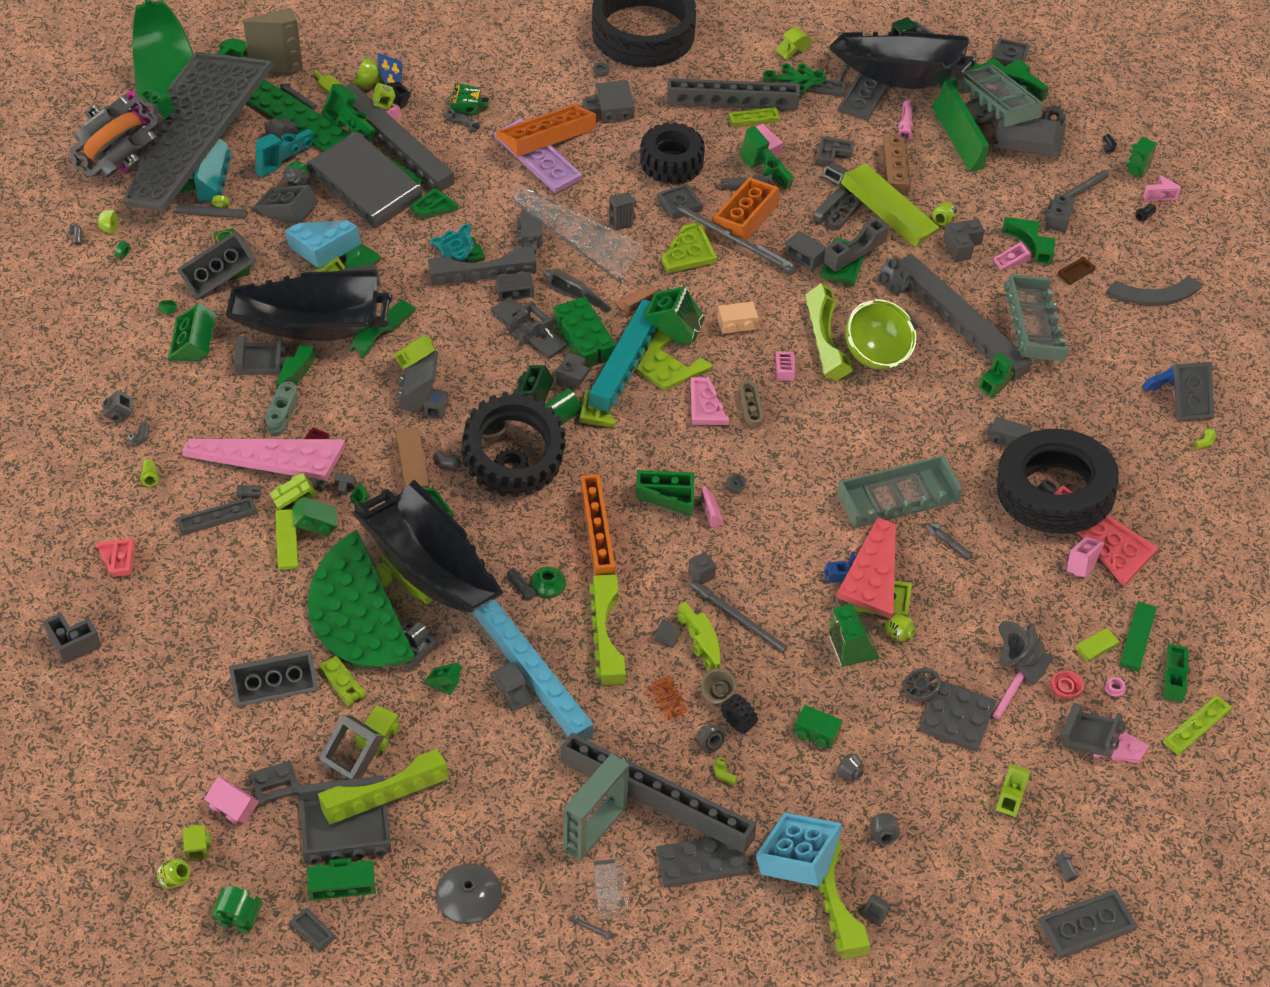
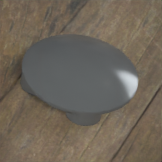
M889 259L883 265L877 279L891 294H899L909 285L910 270L904 261Z

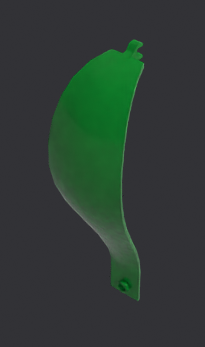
M144 0L145 4L135 6L132 25V56L136 91L138 96H141L142 92L147 89L158 91L160 94L168 96L169 86L194 53L182 24L173 10L164 1L153 2L152 0ZM194 173L179 193L196 190Z

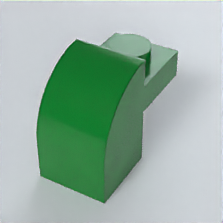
M227 39L219 44L220 51L217 54L248 58L246 41Z
M1001 353L997 354L991 369L981 376L978 388L991 398L994 397L1010 382L1014 374L1011 371L1014 363Z

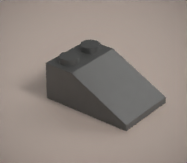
M309 185L271 187L252 208L254 211L285 223L298 224L313 210L318 201Z
M433 351L406 368L404 375H400L398 380L400 389L396 396V400H399L398 408L420 413L436 378L438 351Z

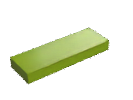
M777 107L728 113L732 127L780 122Z

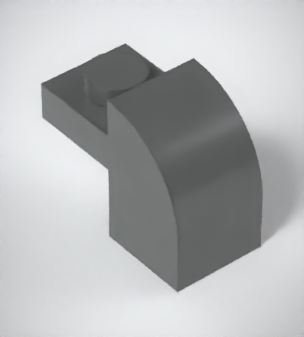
M508 663L491 672L498 690L504 691L512 710L532 702L525 686L526 681L514 664Z

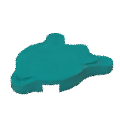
M469 223L463 224L458 232L449 230L441 237L432 238L430 243L433 247L439 249L442 257L463 261L474 248V243L470 236L472 227Z

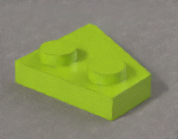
M585 390L579 422L615 428L616 421L612 418L611 410L606 412L588 405L590 390Z

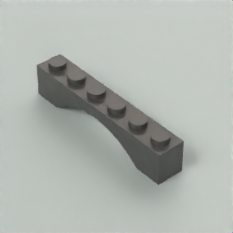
M533 246L515 248L509 254L499 259L483 263H466L447 257L428 259L431 285L478 281L488 278L495 279V276L501 274H516L521 271L531 272V274L536 273V257Z

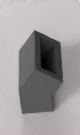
M832 162L830 165H826L822 175L840 184V180L843 179L845 172L849 170Z

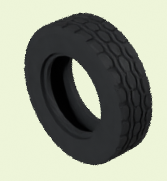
M1055 428L1036 430L1015 439L1002 453L997 478L998 498L1003 508L1011 517L1031 529L1057 534L1080 532L1103 521L1112 510L1116 499L1119 470L1115 462L1116 460L1110 451L1088 435L1078 433L1077 431ZM1061 467L1079 474L1086 481L1087 485L1075 493L1065 495L1051 494L1035 487L1027 477L1041 468Z

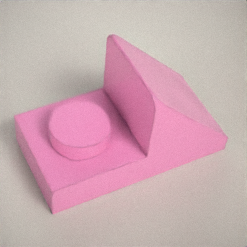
M1160 175L1156 185H1146L1143 198L1144 201L1177 200L1181 187Z

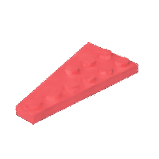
M1062 485L1054 494L1065 495L1074 492ZM1109 515L1097 525L1077 532L1083 539L1087 536L1104 542L1099 558L1123 587L1158 550L1156 546Z
M879 517L877 518L840 586L836 598L891 619L893 617L896 524Z

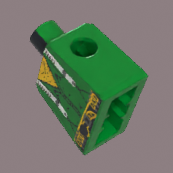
M461 83L454 84L450 109H453L455 113L477 115L479 107L489 108V98L481 97L479 87Z

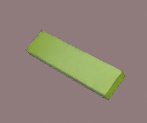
M1215 695L1164 739L1163 743L1180 756L1226 716L1233 707L1218 695Z

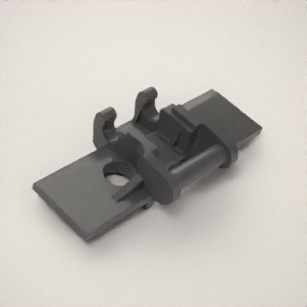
M508 297L491 309L495 315L506 323L507 331L523 344L529 343L548 359L568 346L564 340L550 330L555 324V319L543 313L536 307L533 301L521 306L514 299ZM530 313L535 314L543 322L537 321L533 324L528 319ZM538 336L546 337L544 340L537 339Z

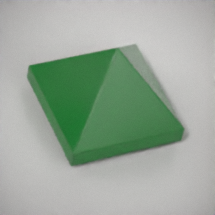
M359 483L350 495V498L356 505L359 502H366L370 495L363 484Z

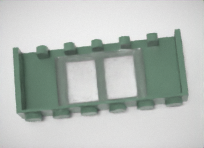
M944 455L887 470H880L868 475L864 474L852 479H845L839 482L837 495L854 528L873 524L878 517L890 520L958 502L962 493V487Z

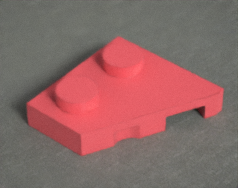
M133 538L96 543L112 577L132 575L135 550Z

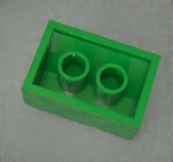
M198 302L176 318L168 360L199 361L205 358L210 352L209 346L213 337L212 330L215 325L216 313Z

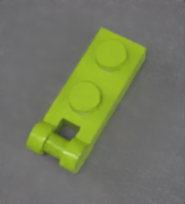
M337 655L319 665V669L348 707L353 705L354 701L367 697L364 689L359 686Z

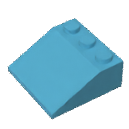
M784 812L756 854L760 873L766 876L819 886L829 871L843 827L842 823Z

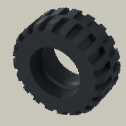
M666 122L663 125H655L654 128H650L643 135L641 140V168L649 177L653 176L655 181L661 180L665 184L667 182H672V184H677V182L685 183L687 179L692 180L703 168L704 140L697 131L695 132L694 128L687 127L683 123L677 124V122L668 124ZM665 151H677V152H680V153H682V154L669 155V154H665V153H663V152H665Z

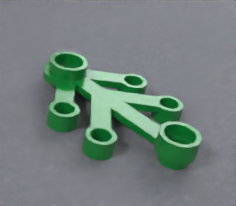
M788 63L782 64L781 72L791 75H776L773 70L763 72L764 82L791 81L789 83L800 84L803 81H807L803 85H799L800 96L805 95L806 90L814 84L820 85L826 81V75L822 70L813 71L804 63L798 65V71Z

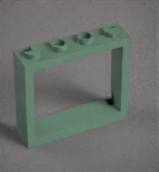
M611 753L564 807L563 850L580 862L627 808L629 764L624 758L620 759ZM607 794V799L587 821V816Z

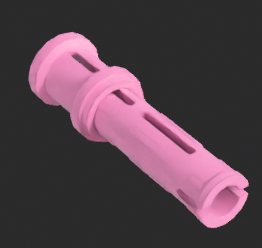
M910 100L903 102L902 121L898 125L900 130L898 137H904V141H910L913 136L911 132L913 130V123L911 121L913 103Z

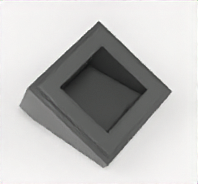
M662 619L655 633V641L674 648L681 631L667 620Z

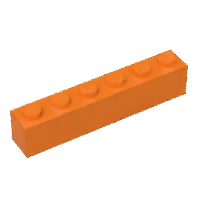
M600 474L580 476V492L594 575H615V563Z

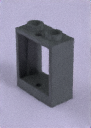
M342 715L319 759L325 763L324 766L327 769L340 772V777L344 780L362 778L385 736L352 715ZM348 728L368 740L352 770L332 758Z

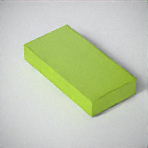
M1105 628L1076 644L1075 649L1087 662H1090L1117 647L1120 641L1108 628Z

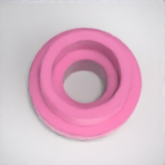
M1114 677L1106 682L1105 690L1110 696L1120 697L1125 693L1126 686L1122 679Z

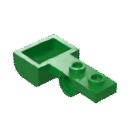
M333 84L322 113L336 127L346 126L353 133H361L371 143L376 130L367 122L368 116L365 113L353 109L358 97L348 87L341 84Z
M755 125L748 128L740 149V157L750 168L763 164V176L772 174V179L775 178L784 189L790 188L794 180L792 173L768 148L770 142Z

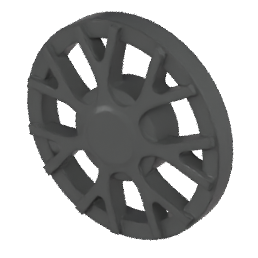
M920 668L907 675L903 683V689L907 697L912 700H929L940 691L941 678L932 669ZM925 673H930L928 678L924 676ZM918 675L919 677L914 680L913 677ZM937 678V682L930 683V681ZM913 684L914 687L907 688V685ZM927 692V695L921 696L922 693Z

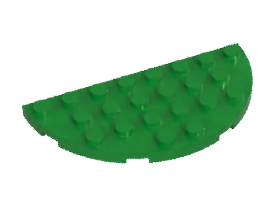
M355 530L330 549L314 573L308 595V612L312 627L322 644L334 655H337L339 659L349 664L378 669L382 666L392 665L394 667L408 663L417 658L358 530Z

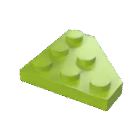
M701 223L683 225L679 235L670 244L668 251L663 254L662 263L667 274L717 263V256Z

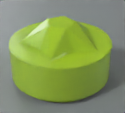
M216 195L212 197L211 204L217 208H228L230 200L226 196Z

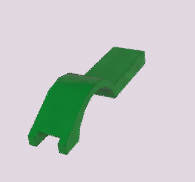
M401 299L388 311V326L369 328L357 334L349 347V351L352 352L356 349L361 352L360 357L364 358L370 353L373 342L382 332L390 331L392 333L416 311V307Z

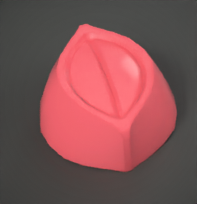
M1072 671L1058 672L1052 677L1049 684L1058 696L1065 699L1082 696L1084 691L1081 677Z

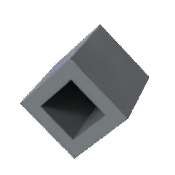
M431 388L424 403L425 416L443 419L449 404L448 391Z
M704 552L689 559L688 573L693 580L702 585L715 579L716 564L707 552Z

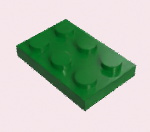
M834 237L832 243H834L837 240H840L842 243L846 244L850 241ZM865 255L837 272L824 263L820 278L854 286Z

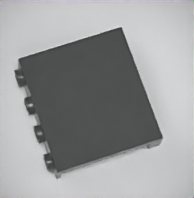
M384 775L298 786L305 863L317 865L322 861L350 857L362 859L368 855L384 856L387 853H392L387 803L330 825L321 810L318 793L336 786L358 787L384 781Z

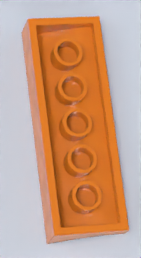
M573 104L496 131V138L503 141L519 157L592 131L596 128V113Z

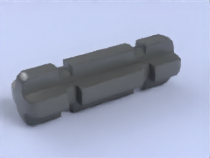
M512 568L508 570L507 577L510 581H513V584L522 594L524 593L523 596L527 600L535 598V590L529 587V583L522 575H518L517 569Z

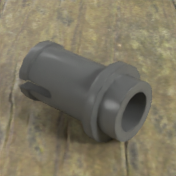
M241 483V485H237L236 495L240 496V498H260V492L252 491H261V485H243Z
M1062 853L1055 857V865L1059 866L1066 882L1076 880L1079 877L1070 861L1071 856H1068L1067 853Z

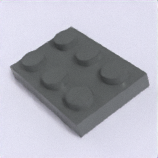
M1212 362L1174 364L1175 418L1177 420L1214 418Z

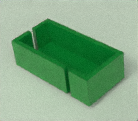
M586 296L554 306L553 318L555 319V325L559 332L561 331V335L572 353L585 358L584 366L590 368L598 365L599 350L600 363L607 362L616 344Z

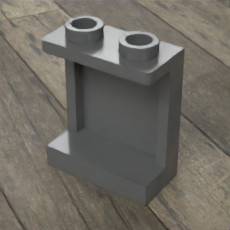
M628 80L595 84V96L598 97L601 121L634 118V103Z
M237 336L235 354L236 375H279L285 362V357H282V355L286 354V343H282V336H278L277 343H246L245 336Z
M1073 703L1061 732L1062 745L1069 749L1112 757L1113 751L1118 749L1119 736L1125 731L1126 723L1123 721L1122 713H1117L1115 719L1083 712L1082 704Z

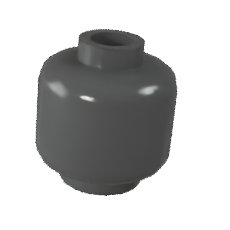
M880 813L871 819L870 828L873 839L877 843L890 845L897 840L900 831L894 815Z

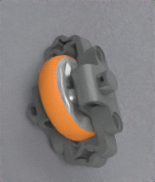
M123 95L110 106H105L103 109L98 104L88 108L85 114L89 120L74 134L78 143L70 149L74 168L82 170L87 176H97L102 172L107 178L124 165L128 169L135 166L140 161L137 154L158 138L153 132L162 122L158 115L157 105L148 102L146 98L136 96L129 101L126 95ZM137 105H139L140 115L149 118L151 121L142 128H140L141 121L139 117L132 113ZM147 107H151L150 113H146L148 111ZM82 149H84V152H85L86 155H83V154H82V152H81ZM101 159L93 168V160Z

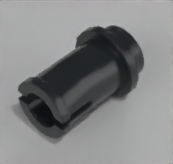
M1149 203L1144 208H1139L1135 214L1138 221H1146L1151 214L1156 212V206Z

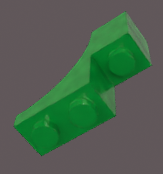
M1004 217L1002 233L1022 240L1031 249L1034 262L1052 264L1055 238L1038 236L1039 221Z

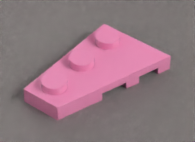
M691 377L692 425H729V418L723 411V406L717 398V393L710 379Z

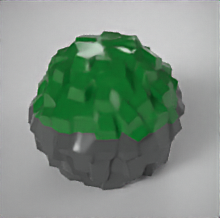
M297 160L290 163L284 169V181L291 186L294 183H298L300 186L307 185L310 180V172L306 164Z

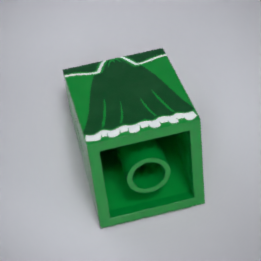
M685 286L655 292L644 315L647 321L679 345L695 342L705 319Z
M853 604L833 608L828 635L841 667L879 659L867 625Z

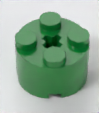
M226 886V889L221 887L211 914L212 917L218 919L217 925L226 928L234 925L237 926L238 931L249 934L255 925L263 901L258 896L255 899L249 897L250 892L234 886Z

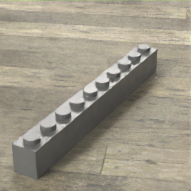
M354 83L346 86L358 97L353 109L361 111L368 116L367 122L376 130L374 136L378 142L383 143L389 152H393L399 161H403L407 165L409 170H413L417 176L422 178L430 189L436 188L441 192L455 184L454 172L382 108L374 106L372 99Z
M912 253L900 259L907 264L910 270V282L907 288L913 290L920 300L925 301L930 306L932 311H936L957 333L964 336L969 344L974 345L980 354L985 355L990 360L991 364H993L995 356L1001 353L1014 363L1011 370L1014 372L1011 378L1012 381L1029 372L1032 360L1026 357L1022 359L1020 351L1011 341Z
M573 733L569 735L560 747L561 763L589 777L595 773L612 753ZM626 760L629 764L628 796L743 853L747 851L755 839V822Z

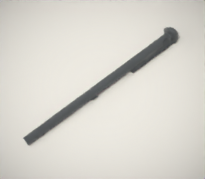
M681 204L678 206L677 211L786 270L787 275L795 273L796 266L793 262L760 244L757 247L731 234L732 231L720 227Z

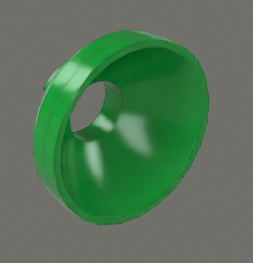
M542 567L532 574L530 586L535 590L536 595L543 598H554L565 590V575L555 567ZM546 573H550L554 576V578L551 580H545L542 576Z

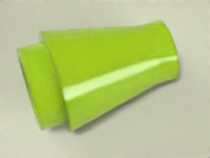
M146 459L143 461L140 480L145 486H155L160 479V475L154 465V461Z

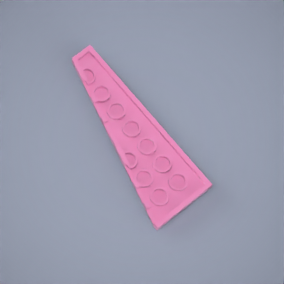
M189 439L182 449L183 457L288 475L304 473L307 478L327 481L346 444L345 440Z

